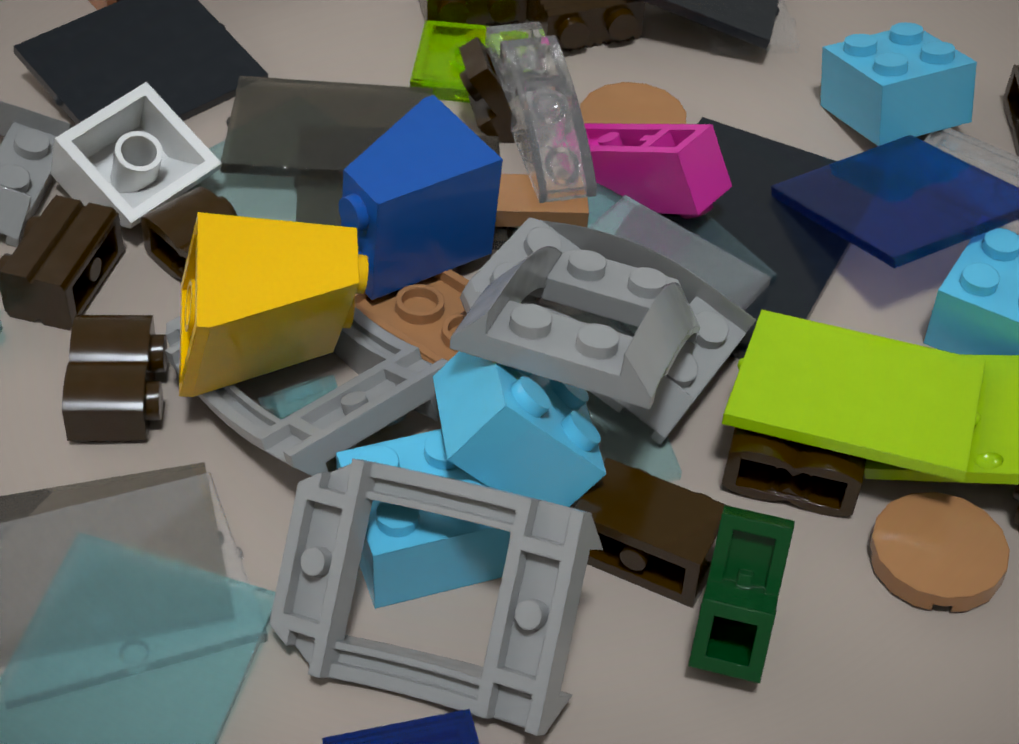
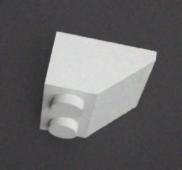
M145 82L54 138L51 175L73 199L81 200L84 206H87L90 202L113 207L119 213L120 225L131 229L141 222L143 215L178 198L220 170L222 163L157 92Z

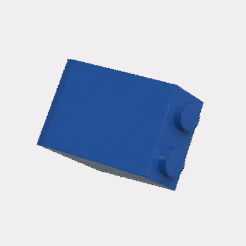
M435 95L423 98L343 170V194L338 204L341 226L357 228L358 254L367 255L369 271L365 293L371 300L492 254L503 159Z

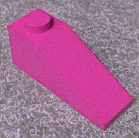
M585 123L551 149L555 161L653 213L679 214L682 218L686 219L696 218L709 212L713 208V203L732 187L712 124Z

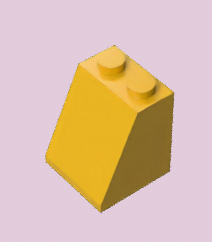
M198 212L181 282L179 396L195 397L333 353L342 328L350 329L352 326L355 312V294H364L368 281L367 255L358 254L357 228Z

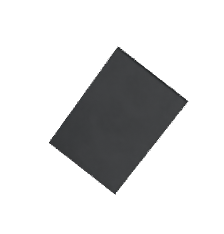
M702 117L698 124L713 125L732 187L713 203V208L709 212L696 218L686 219L682 218L679 214L653 213L639 205L618 234V237L640 244L673 260L707 282L755 318L756 322L730 354L732 357L741 359L745 356L761 310L809 320L885 187L887 177Z

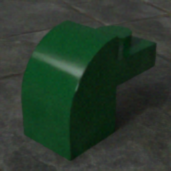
M724 505L692 645L689 667L751 682H761L795 521Z

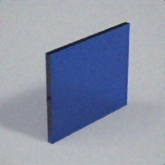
M912 135L899 138L771 186V194L774 198L894 269L1019 220L1018 187Z

